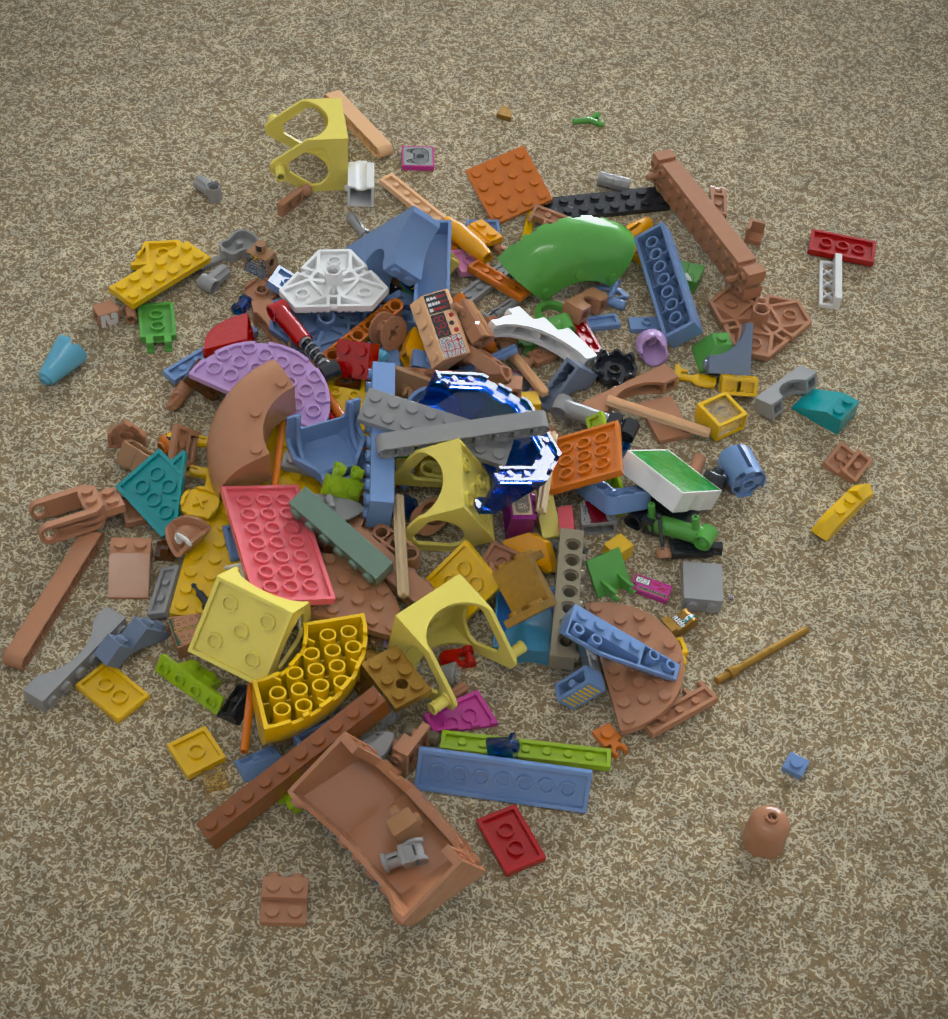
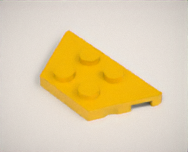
M180 240L145 241L142 249L136 254L135 261L130 263L131 270L142 268L179 246L182 242Z

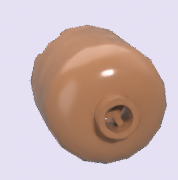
M763 805L756 808L751 813L742 834V842L746 850L754 857L759 856L769 860L778 857L784 850L790 831L789 818L781 809L772 805Z

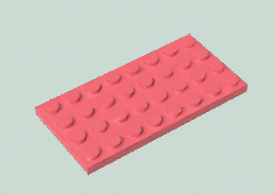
M221 486L220 493L245 579L261 590L284 599L299 602L307 601L310 605L334 604L336 597L314 531L310 532L300 518L297 520L290 513L289 502L300 492L299 486Z

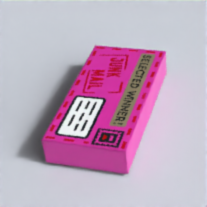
M637 573L632 581L634 584L632 589L636 590L635 594L663 604L667 603L673 588L671 585Z

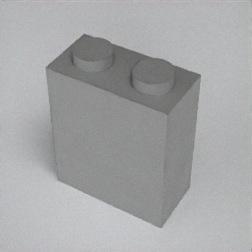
M683 561L680 571L681 609L687 608L691 612H721L723 605L722 564Z

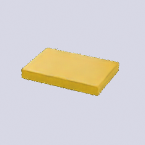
M104 663L75 684V688L118 724L150 699V695L119 669L106 666Z

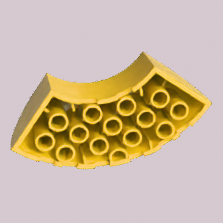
M364 613L303 623L302 649L288 664V667L282 672L277 671L269 676L252 680L253 713L262 745L279 742L307 731L327 718L347 698L361 674V663L366 658L367 623Z

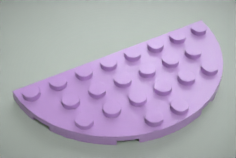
M256 341L231 344L214 351V354L208 358H203L189 372L190 379L227 394L247 373L273 359L283 368L295 387L296 413L292 415L301 414V426L305 427L329 420L330 394L324 376L306 356L285 345L273 342L268 344L256 343Z

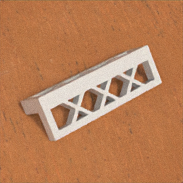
M835 253L833 262L819 261L818 307L839 310L842 300V254ZM823 266H829L832 269L827 271ZM828 276L832 280L827 282L823 278ZM828 287L832 291L827 293L823 289ZM828 298L832 304L823 303V300Z

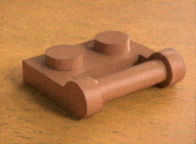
M173 424L168 458L172 460L184 449L187 454L189 453L187 455L186 470H189L191 465L196 466L197 442L201 433L180 424Z

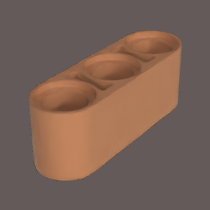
M385 524L376 525L372 531L374 538L379 543H384L389 551L395 555L394 530ZM406 539L407 558L414 557L408 559V567L417 570L421 566L419 549Z

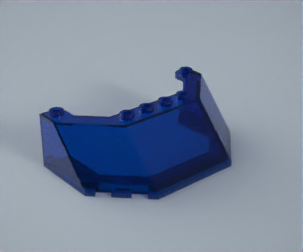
M435 371L418 402L470 420L535 410L529 399L523 396L522 398L515 396L511 393L512 390L501 383L496 385L488 380L489 376L476 372ZM549 432L541 436L514 439L506 466H498L497 468L482 463L493 485L486 497H478L474 501V507L478 514H496L547 482L562 454Z

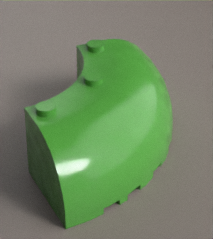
M581 215L577 218L565 217L558 219L555 223L541 225L529 235H523V239L515 245L512 243L497 259L521 285L541 300L546 301L560 290L579 282L597 281L611 287L630 265L635 251V240L628 228L604 217L595 218L591 215Z

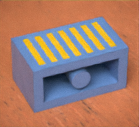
M587 665L554 684L557 701L571 709L578 708L605 691L602 674Z

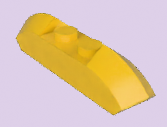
M870 483L851 487L821 516L811 531L820 538L829 541L872 498L874 494Z

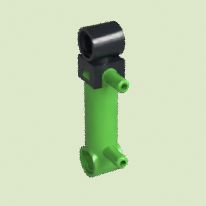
M654 502L647 504L648 509L633 511L627 514L624 520L627 527L636 531L642 528V533L655 536L656 533L659 534L658 521L655 515L658 512L662 513V510L655 509ZM696 514L692 516V523L665 515L661 519L663 535L692 543L702 551L709 550L718 537V531L714 526L710 524L700 526V518Z

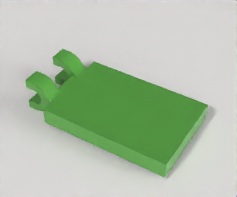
M173 302L146 303L138 306L141 343L146 342L147 354L155 353L154 343H165V352H173L172 340H177Z

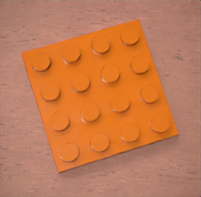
M524 145L465 170V174L489 219H499V225L532 211L535 204L544 206L553 201Z
M618 420L558 437L550 495L560 494L624 475L621 425Z

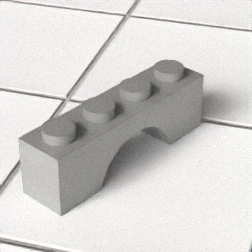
M801 365L755 397V412L773 420L784 412L783 399L794 394L807 395L817 387V372Z

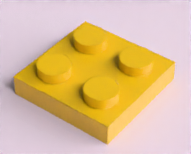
M206 726L167 744L168 751L187 780L226 762L225 754Z

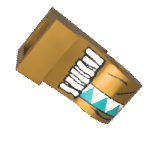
M687 608L681 610L678 614L671 617L666 616L660 620L672 632L675 638L694 629L698 624V619Z

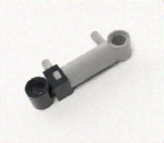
M563 393L557 395L550 408V413L555 418H566L565 424L567 426H571L573 420L587 425L585 418L600 411L575 402L570 396ZM611 411L610 414L604 412L607 423L619 421L621 425V441L627 444L632 443L640 428L639 422L633 418H625L623 420L624 415Z

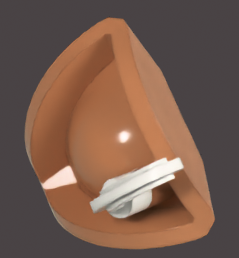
M184 515L175 518L165 527V537L173 555L180 557L198 545L212 528L207 522L198 517Z

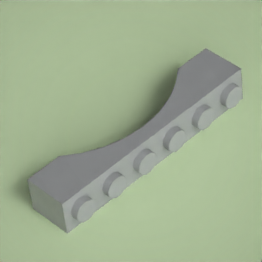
M106 606L93 619L90 639L80 654L59 669L37 675L23 689L25 701L44 713L50 708H54L59 698L64 693L67 694L72 689L73 684L78 679H82L92 665L98 663L100 659L93 653L108 633L113 635L123 633L127 627L126 617Z

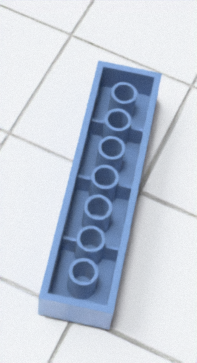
M661 222L635 236L634 240L662 333L665 335L670 346L675 348L704 332L672 232Z

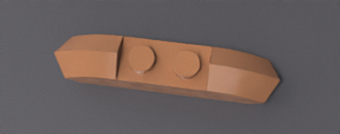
M465 337L471 353L462 360L470 365L473 364L475 366L474 369L482 373L483 378L493 383L508 382L512 377L511 368L481 347L472 346L469 339Z

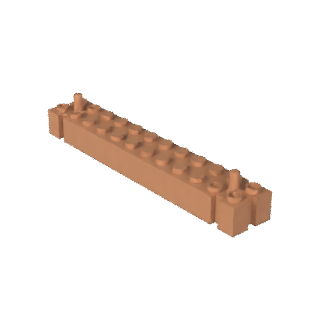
M667 149L654 152L651 160L652 168H650V173L646 175V180L656 186V190L662 195L672 211L675 212L679 220L685 225L687 231L691 233L695 241L698 242L702 250L708 255L711 262L714 263L718 271L724 276V282L734 288L736 295L742 301L760 297L763 287L761 282L764 281L767 272L760 262H756L754 254L679 160L676 161V155L672 150Z

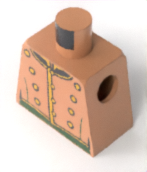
M200 614L167 618L168 630L179 659L192 654L188 652V648L201 618Z

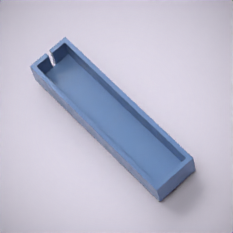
M437 220L440 222V228L434 235L426 252L421 281L414 284V301L423 295L443 289H448L450 292L452 220ZM413 316V327H416V328H417V325H416V322H415V319H414V316Z

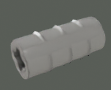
M603 171L599 172L597 185L614 190H628L631 183L630 178Z

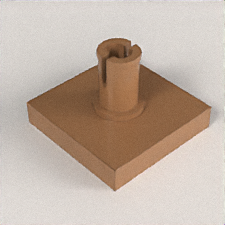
M397 366L395 369V396L408 399L417 389L429 386L432 378Z

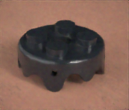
M602 348L593 361L592 371L598 375L596 380L599 383L612 388L635 378L638 366L635 364L633 352L624 354L621 350L614 349L613 352L607 353Z

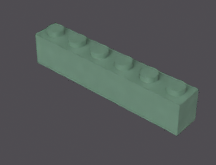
M306 486L289 502L291 515L297 520L300 518L310 532L315 531L319 535L318 538L325 545H331L337 556L348 560V565L355 571L358 569L368 583L371 584L373 582L378 586L394 570L393 562Z

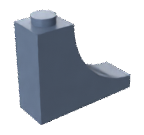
M753 323L742 325L739 339L729 351L719 355H709L703 360L702 369L705 370L706 375L720 376V374L750 376Z
M567 357L546 385L549 389V395L544 398L539 395L541 406L550 412V408L558 394L569 395L580 389L587 390L598 375L586 365Z

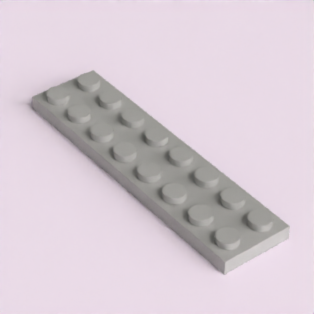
M370 387L357 417V423L385 432L470 420ZM514 440L468 446L467 448L479 462L504 470Z

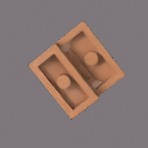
M841 441L821 466L844 480L855 483L873 460L860 449L854 452Z

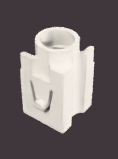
M360 160L348 162V185H344V191H348L347 206L374 207V163Z

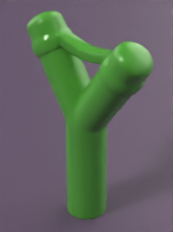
M595 112L589 117L572 119L573 125L589 123L598 127H604V122L599 118L601 116L600 112Z

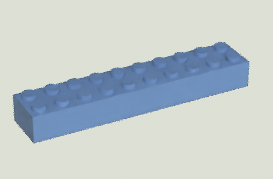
M373 361L372 369L368 368L367 380H370V382H366L365 393L368 392L370 387L395 395V363ZM365 425L364 433L368 434V436L365 435L366 443L364 447L367 449L364 450V461L367 463H364V475L367 478H364L363 489L366 491L363 493V504L366 507H363L362 519H366V527L374 528L378 524H385L390 527L394 507L395 458L381 459L378 457L375 437L386 432Z

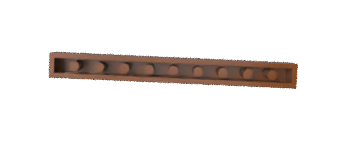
M372 686L199 821L196 825L215 850L288 794L287 791L344 731L359 738L387 716L391 711L386 700Z

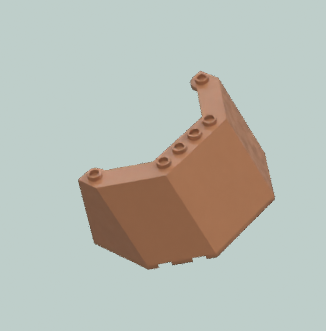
M344 731L287 791L292 797L290 801L299 810L301 808L307 810L338 837L336 839L337 842L344 849L348 848L352 852L351 858L358 865L362 864L367 869L365 874L372 881L376 880L381 885L379 890L389 899L392 906V919L400 926L403 924L412 927L481 877L486 871L481 865L478 866L481 862L474 852L470 854L473 851L471 845L409 779L405 780L401 775L398 777L397 775L400 772L387 760L384 761L377 756L378 752L374 748ZM395 804L400 811L409 807L413 814L418 812L424 822L421 827L426 834L421 836L424 841L422 846L429 861L419 867L405 869L403 866L392 869L390 873H386L380 854L394 852L397 850V845H400L386 824V821L393 817L388 809Z

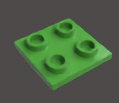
M619 547L585 561L597 598L607 596L614 602L619 601L620 597H617L615 594L618 593L617 590L620 588L627 590L631 595L636 593V590L632 589L634 584L630 582Z

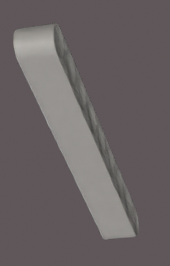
M533 410L381 433L375 437L378 457L388 459L408 456L415 450L460 438L468 447L541 436L548 433L550 428L546 412L544 410Z

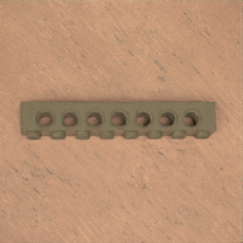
M560 528L554 597L558 604L553 606L549 668L573 670L574 662L578 663L579 650H576V646H579V644L558 631L563 616L574 604L580 607L583 606V601H579V597H583L584 585H580V582L584 581L585 570L581 569L582 566H585L586 554H583V550L586 551L587 539H584V530Z

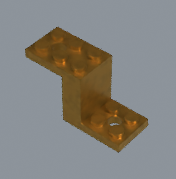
M532 549L521 552L514 556L513 560L497 565V570L491 573L511 610V613L508 614L509 619L503 621L507 629L558 604L536 561L545 557L542 550L535 551Z
M397 645L380 654L373 646L367 648L365 661L361 663V674L354 686V690L359 696L373 686L386 700L394 713H397L431 695L432 689Z

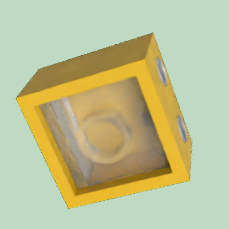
M724 391L697 403L694 420L698 424L710 427V436L716 442L743 430L748 413Z

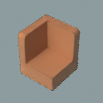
M750 218L744 243L760 246L766 222Z

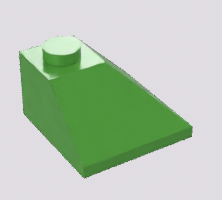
M728 332L711 333L691 347L699 373H705V370L702 369V364L707 356L723 354L732 348Z

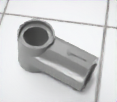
M202 175L196 176L193 181V187L205 194L209 202L219 203L222 200L221 184L216 181H210Z
M219 265L208 275L206 273L201 274L197 280V286L213 295V292L219 290L220 284L231 276V271L226 265Z

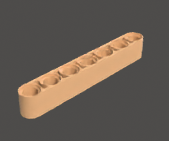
M340 90L324 94L323 98L342 99L346 127L358 139H361L360 141L366 148H369L368 150L375 157L377 156V159L393 154V147L388 139Z

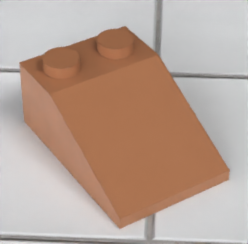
M111 538L108 599H149L153 560L152 538Z

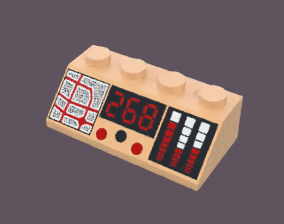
M448 289L423 295L410 304L432 369L448 370L471 353L457 312L450 307L453 301Z

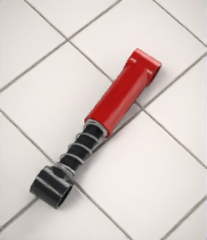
M285 299L266 306L269 318L273 322L278 323L298 349L305 351V355L309 356V359L317 366L324 376L326 383L342 376V371L337 361H330L323 356V353H320L319 348L315 347V343L312 342V336L290 311V307Z

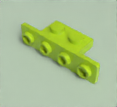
M166 654L160 655L155 671L217 715L223 706L225 697L216 689L221 687L223 681L215 673L201 666L196 660L190 659L178 664Z

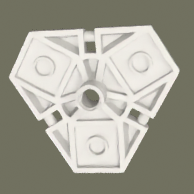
M351 249L318 250L301 267V272L297 271L279 289V296L286 300L289 307L295 313L373 311L389 293V288L372 270L368 271V266Z

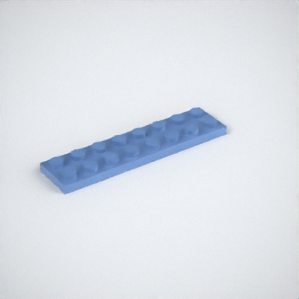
M420 746L415 786L422 791L587 813L592 770Z

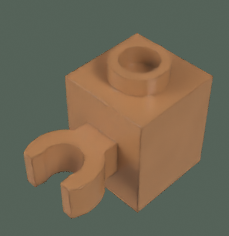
M396 804L388 809L393 817L387 820L386 824L399 844L426 834L421 827L424 822L418 812L413 814L409 807L400 811Z

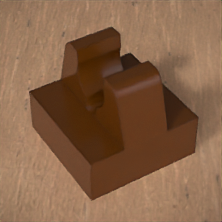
M162 538V541H157L155 560L175 562L176 557L171 552L166 538Z

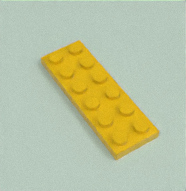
M185 241L111 285L109 293L131 309H135L211 263V257L190 242Z

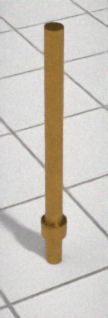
M804 626L739 664L727 667L725 672L714 677V682L718 685L727 679L737 677L739 672L808 634V627Z

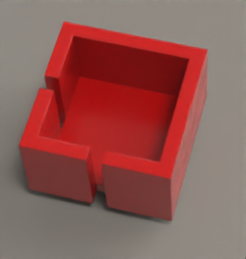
M338 339L336 355L339 356V359L335 360L341 368V377L367 380L368 368L372 369L373 361L378 362L380 344Z

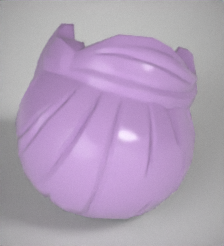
M648 329L641 332L637 337L635 343L636 351L646 365L655 367L666 362L669 356L667 339L661 331Z

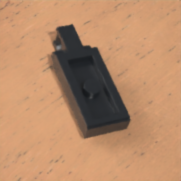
M670 539L668 541L671 559L713 557V555H722L723 551L722 542H714L709 550L702 551L696 548L694 544L679 539Z

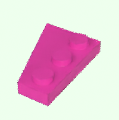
M478 689L457 698L458 705L454 710L445 707L436 715L429 711L423 714L422 717L424 722L430 725V730L436 731L439 734H442V730L460 732L498 726L497 719Z

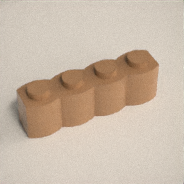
M132 439L124 440L116 461L121 465V468L133 471L154 452L145 448L137 441ZM185 472L184 488L190 476L187 472Z

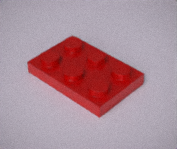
M516 804L476 819V825L505 877L546 860L543 850Z

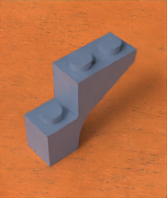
M134 616L122 634L113 635L108 633L93 654L106 666L119 669L121 664L132 653L163 642L171 634L165 629V624L159 620L152 621L147 617L140 618Z

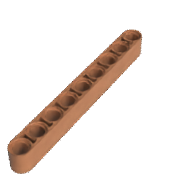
M94 530L77 537L6 649L3 656L4 665L22 671L27 668L25 666L29 665L37 652L35 650H38L46 637L45 634H48L56 620L54 619H57L65 606L63 604L67 603L74 592L73 588L76 589L83 577L82 574H85L92 563L91 559L95 558L101 548L100 545H103L105 533Z

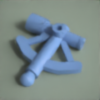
M618 279L611 287L605 284L594 286L600 291H609L605 293L610 296L606 307L610 305L614 306L615 309L625 310L627 301L621 299H629V294L619 288L621 280Z

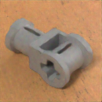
M411 838L403 844L397 845L396 851L388 854L381 853L380 858L385 872L390 873L392 869L400 866L408 869L428 863L429 858L425 855L422 846L424 843L423 838Z

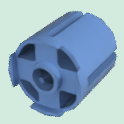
M734 444L728 446L720 453L717 466L724 470L723 474L728 477L727 484L732 493L736 494L738 498L752 496L754 490L760 486L764 487L767 477L750 447L744 444Z

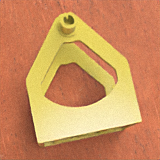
M341 98L302 99L280 114H270L268 116V121L264 127L265 133L291 147V149L270 163V172L276 175L277 181L282 182L285 180L296 187L309 184L313 192L344 190V185H348V133ZM314 108L322 115L325 122V128L321 134L301 142L284 132V123L304 109ZM303 153H310L325 162L328 168V175L320 183H310L289 171V163Z
M460 438L415 450L407 459L398 458L395 460L394 484L442 488L435 504L425 514L417 516L406 527V539L422 551L450 552L454 551L464 540H468L472 546L495 541L490 473ZM431 456L439 463L443 479L415 477L411 471L424 457ZM435 520L452 523L461 528L464 533L463 538L454 543L418 541L413 536L428 522Z
M234 567L217 576L189 645L188 652L252 683V680L269 676L277 671L282 672L303 642V623L312 622L310 603L307 601L299 602L284 599L263 591L241 576L240 568ZM301 616V628L298 636L279 663L287 639Z
M460 574L395 615L387 648L388 650L397 645L415 669L422 657L425 656L439 685L438 691L431 688V695L426 697L432 700V702L427 704V707L433 715H436L445 707L454 710L458 703L432 649L448 644L471 645L479 655L508 668H514L517 665V657L527 652V647L521 640L510 646L493 609ZM468 606H478L483 611L499 644L498 650L479 643L473 638L466 621Z

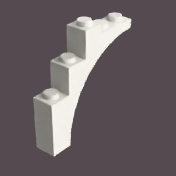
M520 306L509 308L502 318L493 319L488 323L495 337H511L529 341L550 350L564 360L568 357L586 365L588 368L597 357V354L570 328L557 330L545 317L533 320Z

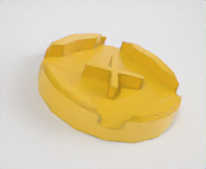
M197 486L194 487L195 489H188L184 492L180 500V508L183 515L195 516L208 521L219 512L220 500L214 490L208 487Z

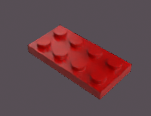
M812 228L807 254L834 259L835 253L842 254V261L873 267L877 241Z

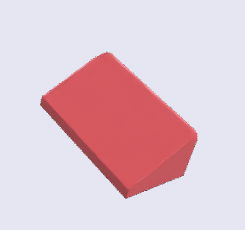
M572 506L558 507L559 534L560 528L576 530Z

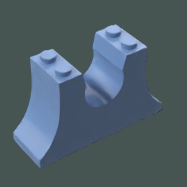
M414 205L350 244L346 249H351L368 266V271L372 270L386 284L389 291L393 277L410 287L421 281L426 252L434 235L440 228V222Z

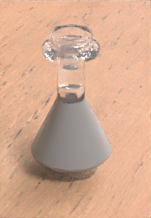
M424 661L416 663L415 669L421 676L422 674L433 675L430 667L424 665ZM457 662L440 666L449 685L454 686L455 683H460L462 667L458 666Z

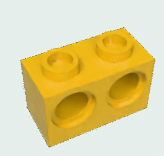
M720 374L718 392L726 391L729 395L756 397L759 379L755 376Z

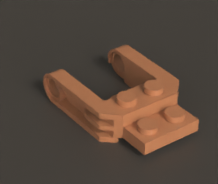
M84 484L35 499L28 506L31 517L37 520L47 517L51 518L79 508L82 509L80 512L43 523L38 529V534L41 541L45 544H53L100 529L106 524L105 519L107 517L126 512L125 504L116 487L105 488L98 492L95 486ZM37 506L44 507V511L41 513H35L34 509ZM52 529L55 531L50 537L44 536L46 530Z

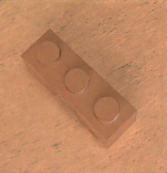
M591 287L566 300L562 305V313H568L572 322L579 325L587 321L590 312L594 315L603 312L606 309L610 296L595 287Z

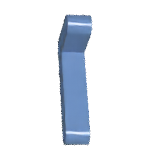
M605 481L573 489L600 511L608 515L648 509L647 504L651 502L652 497L638 485L614 489Z

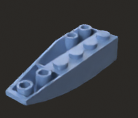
M574 604L563 616L558 632L598 656L655 677L673 682L677 679L680 664L577 604Z

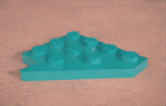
M159 448L115 486L162 538H166L165 527L172 520L181 516L180 500L184 490L188 455L184 449L170 460Z

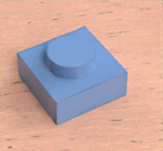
M790 752L781 771L801 780L810 761Z

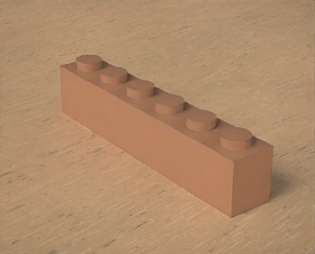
M358 527L356 531L393 562L394 570L383 581L391 589L392 593L398 597L395 555L389 551L384 543H379L370 531ZM408 567L410 595L405 599L398 598L406 605L411 606L435 589L428 580H423L418 576L414 568Z

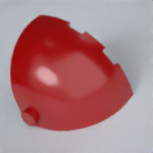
M248 313L224 320L208 332L205 337L204 348H202L205 359L222 347L240 342L254 341V333Z

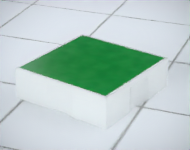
M668 449L628 450L623 458V474L647 491L672 513L687 512L688 510H711L722 492L717 486Z

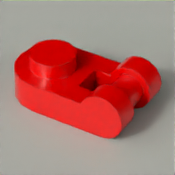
M471 645L444 650L440 653L438 659L440 666L457 662L458 669L473 668L477 665L476 659L473 657L474 651ZM459 657H465V659L459 660Z

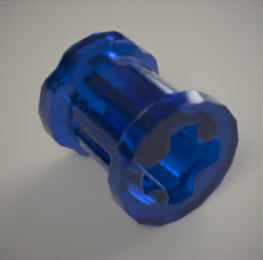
M246 294L240 295L238 302L231 306L232 312L235 315L245 314L246 310L252 307V298Z

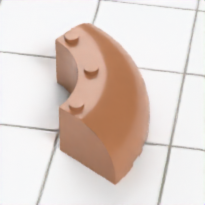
M273 359L259 365L240 379L226 394L213 417L207 440V466L212 488L220 502L223 501L220 493L221 486H255L272 478L270 453L266 448L271 431L288 416L296 413L295 387L283 368Z

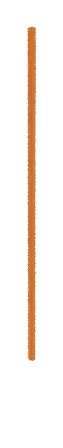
M285 420L278 425L271 485H279L286 426ZM250 682L247 685L240 753L242 754L249 752L253 716L252 683Z

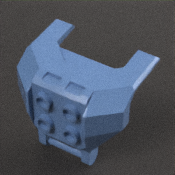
M361 398L346 401L345 413L340 417L309 426H301V414L287 417L285 439L289 456L293 464L315 478L321 485H323L326 473L332 474L335 461L342 462L343 465L347 466L343 476L351 473L352 465L358 466L366 443L360 423H357Z

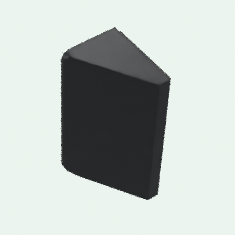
M236 685L218 712L217 717L240 726L244 719L247 685Z

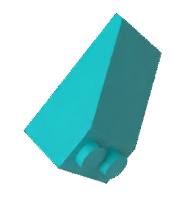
M813 389L807 395H803L791 409L837 435L855 416L860 401L843 392Z

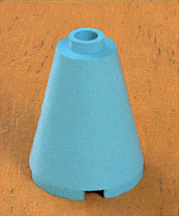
M59 335L38 373L39 380L45 385H54L85 363L87 354L78 343L72 344L70 342L71 338Z

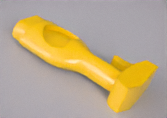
M675 364L674 372L679 376L677 383L681 380L691 382L698 387L715 389L716 377L706 374L688 375V369H683L680 367V364Z

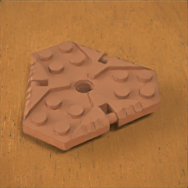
M727 286L708 302V307L719 327L723 329V333H729L732 347L739 339L742 325L753 323L751 359L768 362L788 345V342L794 341L812 324V320L801 302L795 299L767 294L766 298L760 296L742 301L736 295L734 288Z

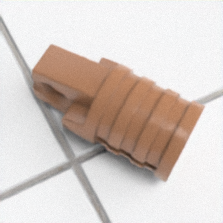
M181 380L170 394V399L165 407L169 411L182 407L194 389Z

